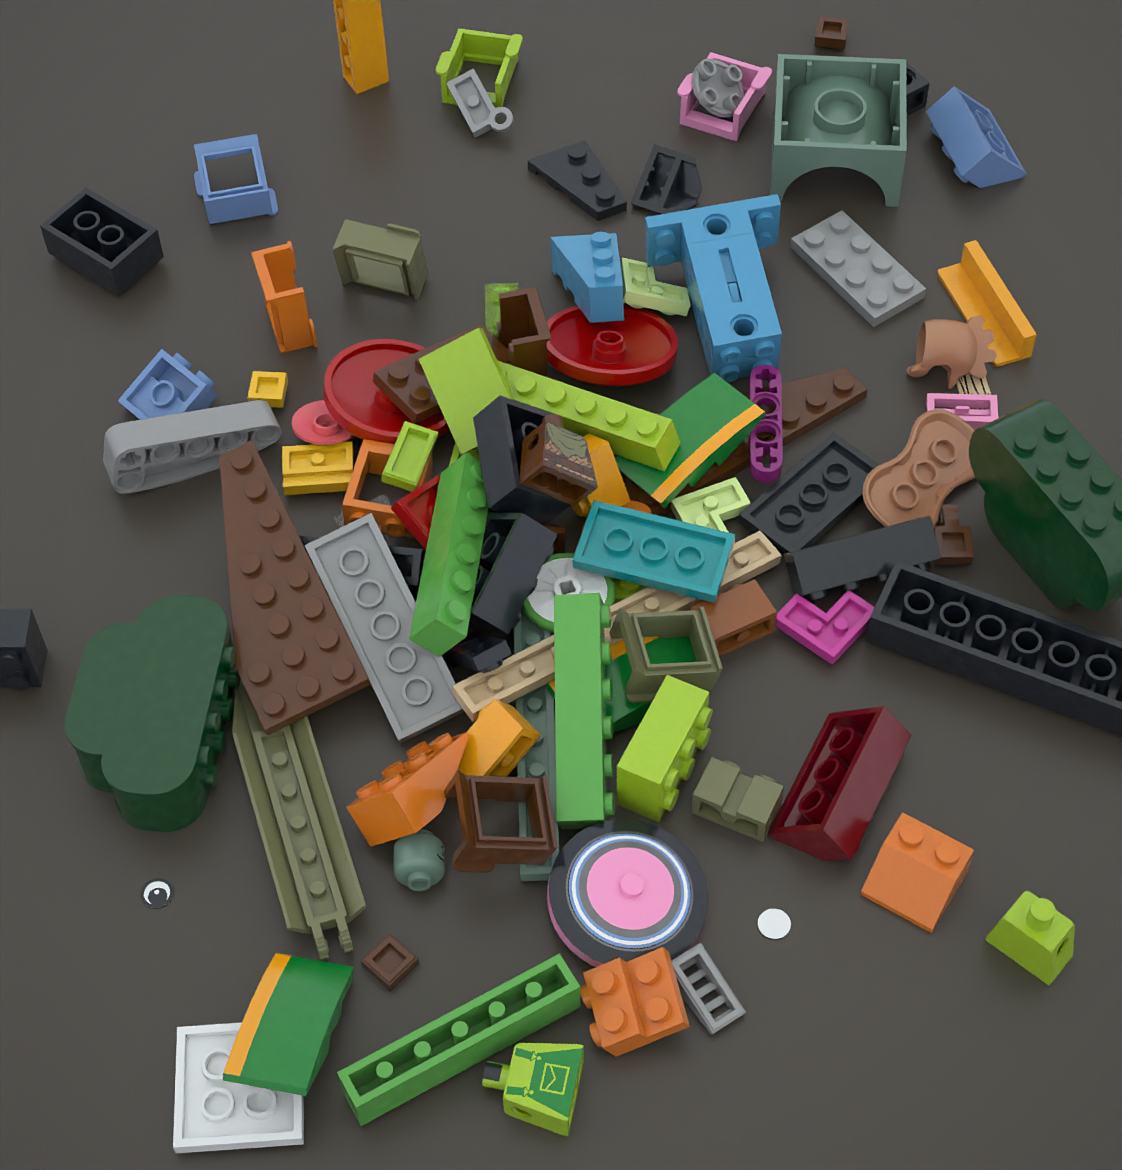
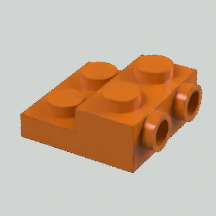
M664 947L628 962L619 957L583 972L586 984L580 987L581 997L586 1007L593 1009L596 1021L589 1026L592 1039L598 1047H602L615 1057L690 1027L670 953Z

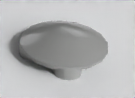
M705 58L695 67L691 82L693 91L700 104L710 113L719 117H731L744 97L741 82L743 74L738 66L734 64L728 66L719 60Z

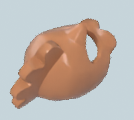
M982 316L971 317L967 323L949 319L923 321L917 341L916 364L907 368V374L912 377H923L928 374L933 366H942L947 372L948 389H952L959 378L966 374L976 378H984L987 375L984 363L992 362L997 357L996 352L987 347L994 340V334L991 330L982 329L984 324Z

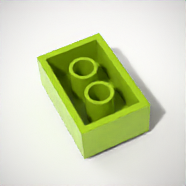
M669 675L665 677L617 765V805L656 822L660 821L665 810L672 811L679 796L677 787L681 779L686 781L689 779L695 765L693 757L697 749L704 750L711 735V729L707 728L713 709L708 708V691Z

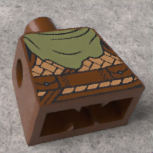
M556 414L547 415L542 419V424L528 434L522 442L520 484L575 506L598 488L587 442L583 436L564 429L561 416Z

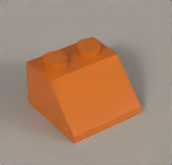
M902 812L885 839L860 895L932 933L968 873L974 849Z

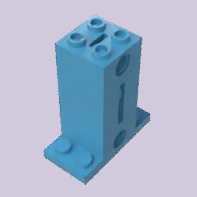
M778 194L645 217V257L648 267L657 265L667 266L674 262H681L709 374L711 376L716 373L726 382L750 376L751 371L759 365H771L777 369L779 368L782 332L759 253V249L776 245L778 241L781 209Z

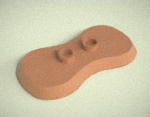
M944 409L930 410L919 416L912 427L909 440L903 451L894 459L875 467L865 479L862 492L863 498L874 518L884 527L930 516L934 528L947 495L955 487L975 478L969 460V444L972 433L975 430L962 418Z

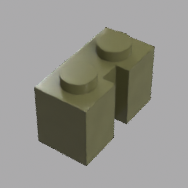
M711 757L693 793L692 814L764 842L781 807L784 786L766 775H754L753 778L743 775L740 766L734 762L720 761Z

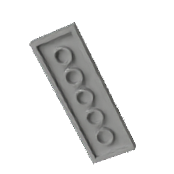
M372 513L304 545L400 744L465 712L452 695V686L456 683L442 655L439 657L409 640L416 602Z

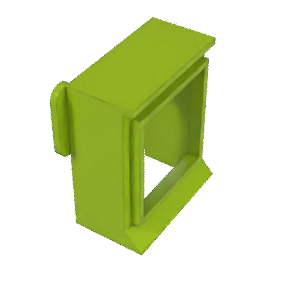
M458 28L450 51H445L441 54L436 66V74L441 76L442 103L457 105L446 83L459 76L464 61L501 65L495 82V93L487 92L495 108L503 107L504 97L516 63L519 62V50L523 42L522 35L513 34L511 36Z

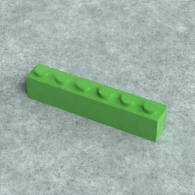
M467 452L440 475L409 640L439 657L467 637L488 514L481 462Z
M600 593L554 595L556 822L561 829H585L594 824L608 821V816L615 815L614 793L608 792V777H614L613 754H607V739H613L612 716H606V702H612L613 690L611 678L606 679L605 665L612 664L610 641L605 642V628H611L610 605H604Z
M559 953L338 1071L337 1075L342 1093L360 1126H363L580 1008V985Z

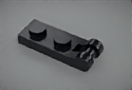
M478 631L470 633L465 638V641L456 644L444 653L452 667L460 664L476 671H482V673L490 672L503 664L502 659L512 654L506 640Z

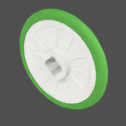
M575 553L551 555L549 560L542 565L537 576V586L533 593L526 598L522 608L534 624L547 631L554 632V595H564V593H600L604 605L611 606L614 604L616 597L615 584L612 577L573 568L572 560Z

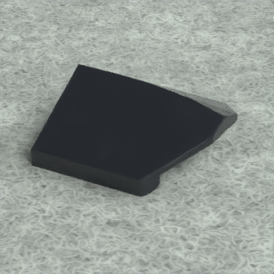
M654 144L631 205L659 215L688 210L695 206L702 190L695 158Z

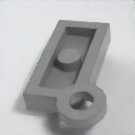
M474 68L446 83L475 138L488 132L491 128L496 132H505L512 127L514 122L512 112L506 107H494ZM500 115L507 117L506 121L502 124L495 122L496 118Z

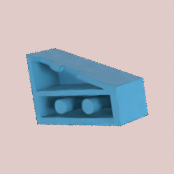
M596 232L592 235L550 237L552 272L555 276L559 275L561 277L563 287L566 291L572 292L574 302L589 322L624 321L623 281L616 233Z

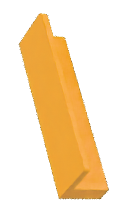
M333 0L343 77L356 94L388 82L389 73L381 1Z
M977 240L964 243L961 263L938 269L937 276L965 321L967 322L971 317L982 316L984 319L982 329L993 332L994 340L987 347L996 352L997 357L991 362L994 367L1031 357L1037 336L1036 332Z

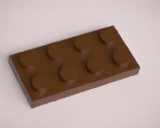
M480 323L374 371L372 382L414 424H417L442 412L419 358L477 328H483L497 361L509 364V350Z

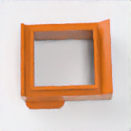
M287 241V244L251 252L280 353L310 346L318 347L312 318L309 319L303 287H296L294 270H297L291 241Z

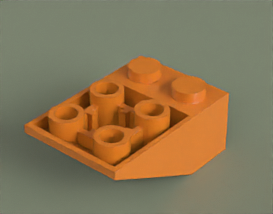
M467 732L453 737L449 733H445L433 740L429 745L426 741L415 745L406 752L408 759L404 762L401 760L397 761L381 772L384 778L379 782L376 780L371 781L357 790L358 798L346 808L370 847L417 833L442 812L447 799L445 798L444 790L457 772L469 739Z

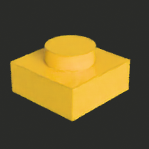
M253 371L247 397L248 402L264 400L271 407L283 408L288 385L287 373Z

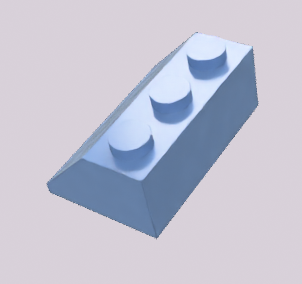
M955 86L926 111L932 122L930 129L942 140L944 144L941 147L943 152L955 163L954 172L964 183L970 181L979 188L1020 179L1027 174L991 111Z

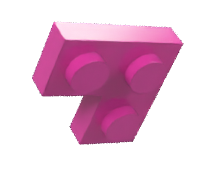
M848 590L825 613L796 594L777 613L775 627L833 665L869 627L870 617L875 607Z

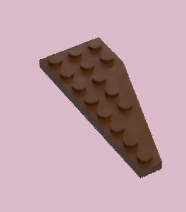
M847 368L782 383L783 446L865 399L868 389ZM769 386L762 388V392H769ZM749 391L742 393L749 399ZM764 404L758 406L763 411H765L766 414H770L775 411V409L770 405ZM761 432L756 436L759 440L765 442L775 439V436L770 432ZM750 435L746 436L720 466L714 463L693 487L687 484L675 498L723 482L749 467ZM620 473L630 500L644 503L654 515L663 517L672 512L671 502L664 509Z
M251 440L220 455L219 460L233 640L236 649L235 666L265 732L270 735L371 685L273 481Z

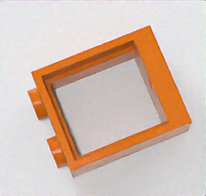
M363 439L342 504L344 526L372 513L376 523L379 524L378 527L381 533L393 537L414 538L412 533L391 510L392 506L358 500L366 474L382 475L395 444ZM432 453L417 488L431 480L433 474Z

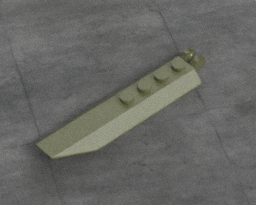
M241 680L239 688L235 689L232 735L287 929L294 932L313 934L320 960L329 958L328 943L324 939L322 931L333 927L338 929V939L344 953L353 951L347 923L366 909V904L308 717L306 716L268 735Z

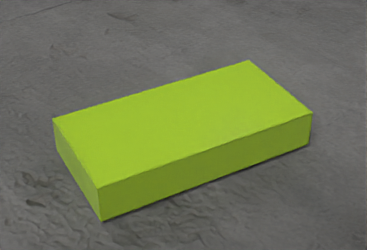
M405 421L382 473L381 482L411 492L417 489L437 441L438 432Z

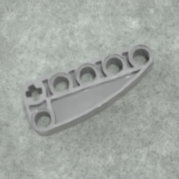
M264 400L116 424L107 430L104 437L103 463L113 489L120 494H130L181 482L219 469L220 455L251 440L257 451H260L275 443L280 438L282 432L270 404Z

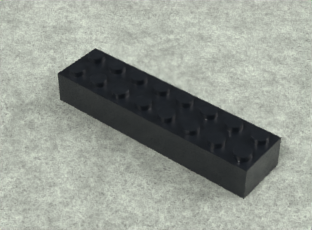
M896 561L871 614L866 642L1122 736V641Z

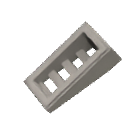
M701 943L672 960L683 1000L710 1035H713L746 1013ZM695 964L699 970L686 977L683 971ZM705 977L709 983L695 991L692 984ZM715 990L719 996L704 1005L700 998ZM725 1003L729 1010L713 1019L709 1012Z

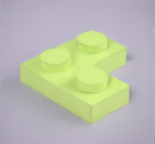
M621 258L624 303L638 309L645 307L659 310L666 315L672 316L677 314L687 316L690 308L687 288L658 282L655 279L653 266L648 267L645 262Z
M734 477L674 498L671 501V510L678 521L728 532L722 521L739 516L741 512L751 505V502L737 478Z

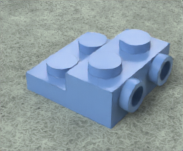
M161 349L119 398L118 402L142 420L207 409L218 394L211 389L215 383L200 370L195 375L190 372L189 369L193 365L176 352L172 357Z

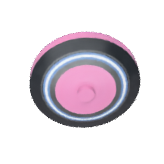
M615 819L589 826L577 833L565 844L559 852L550 873L547 886V904L553 926L565 945L580 959L597 967L619 957L628 962L661 947L669 951L671 961L688 951L697 939L704 924L708 907V892L704 874L699 863L690 850L674 835L658 826L643 821Z

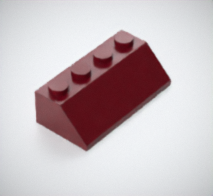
M885 706L829 713L768 835L776 841L823 861L852 859L859 848V843L869 822L874 817L875 810L884 791L889 786L895 768L904 755V750L911 734Z

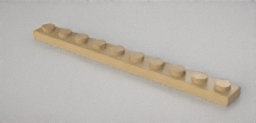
M761 531L734 543L719 594L726 592L735 584H742L780 564L782 555ZM647 587L610 606L611 627L619 608L627 613L688 611L700 599ZM605 628V642L610 641L611 645L624 640L623 638L611 639L609 634L611 628ZM554 635L503 660V664L495 670L486 673L481 671L452 686V695L472 722L478 719L479 712L483 707L490 704L493 699L508 704L555 679Z

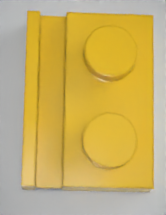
M341 442L331 445L282 446L284 495L347 491L354 470L352 442Z

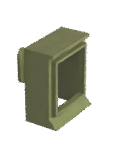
M345 219L332 249L342 285L354 281L355 283L407 296L412 294L414 299L418 300L429 274L421 242L422 234L416 229L395 224H387L385 229Z
M700 607L699 610L627 613L619 608L609 634L611 639H624L632 668V673L625 687V697L629 702H652L667 675L703 690H713L723 667L704 607ZM643 637H689L696 662L650 664Z

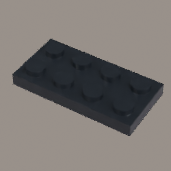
M832 433L739 514V523L753 534L761 531L782 556L788 552L811 547L864 500L862 492L865 479L879 465L838 435Z

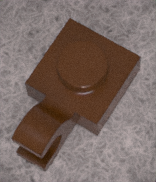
M943 504V515H939L940 526H934L941 555L940 559L935 560V565H972L974 553L970 526H959L957 504Z

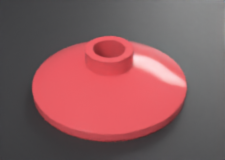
M324 400L314 401L302 406L292 417L293 432L301 440L308 443L331 445L341 443L354 436L334 420Z

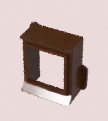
M537 287L499 293L500 321L496 322L497 340L509 350V364L548 377L546 343L551 339V334Z
M458 770L445 788V798H457L463 842L453 854L452 865L456 871L488 873L495 868V864L544 865L558 848L546 776L541 778L465 775ZM477 799H494L501 802H527L532 837L483 836Z

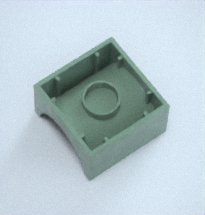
M778 54L773 109L770 195L778 194L779 200L782 201L787 187L804 173L824 167H845L860 171L874 179L884 193L885 206L898 207L907 152L906 59Z

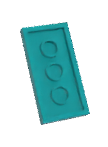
M594 500L572 563L573 568L716 603L735 543V534Z

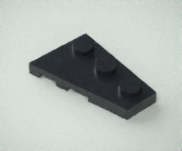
M585 140L528 160L529 171L535 175L539 173L548 179V185L555 190L560 188L571 196V202L597 221L627 211V201Z

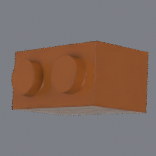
M755 579L744 584L733 585L726 592L718 595L716 603L700 600L690 607V610H699L700 607H704L719 657L775 632L777 611Z

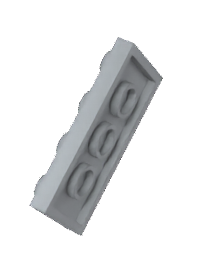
M843 210L791 238L790 248L873 327L925 298L926 288Z

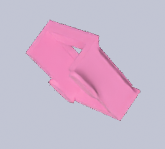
M710 52L707 57L708 59L719 60L728 66L734 64L740 68L743 74L741 82L745 96L733 114V122L695 111L700 102L694 94L691 83L692 73L685 77L677 90V94L681 96L680 124L737 142L741 129L761 97L766 94V85L772 75V69L769 67L761 68Z

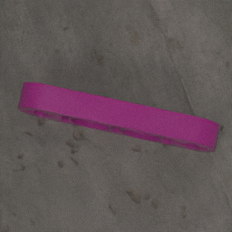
M759 365L751 371L749 400L757 406L770 405L775 411L766 414L749 433L750 473L757 481L769 483L777 480L782 471V378L777 368L771 365ZM762 380H768L769 392H762ZM761 432H770L775 436V439L765 442L759 440L756 436ZM763 454H769V468L763 467Z

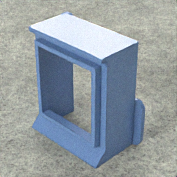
M257 134L194 144L199 170L194 173L197 195L204 197L209 224L265 214L273 216L278 213L275 191L267 186ZM253 153L259 184L211 192L206 160Z

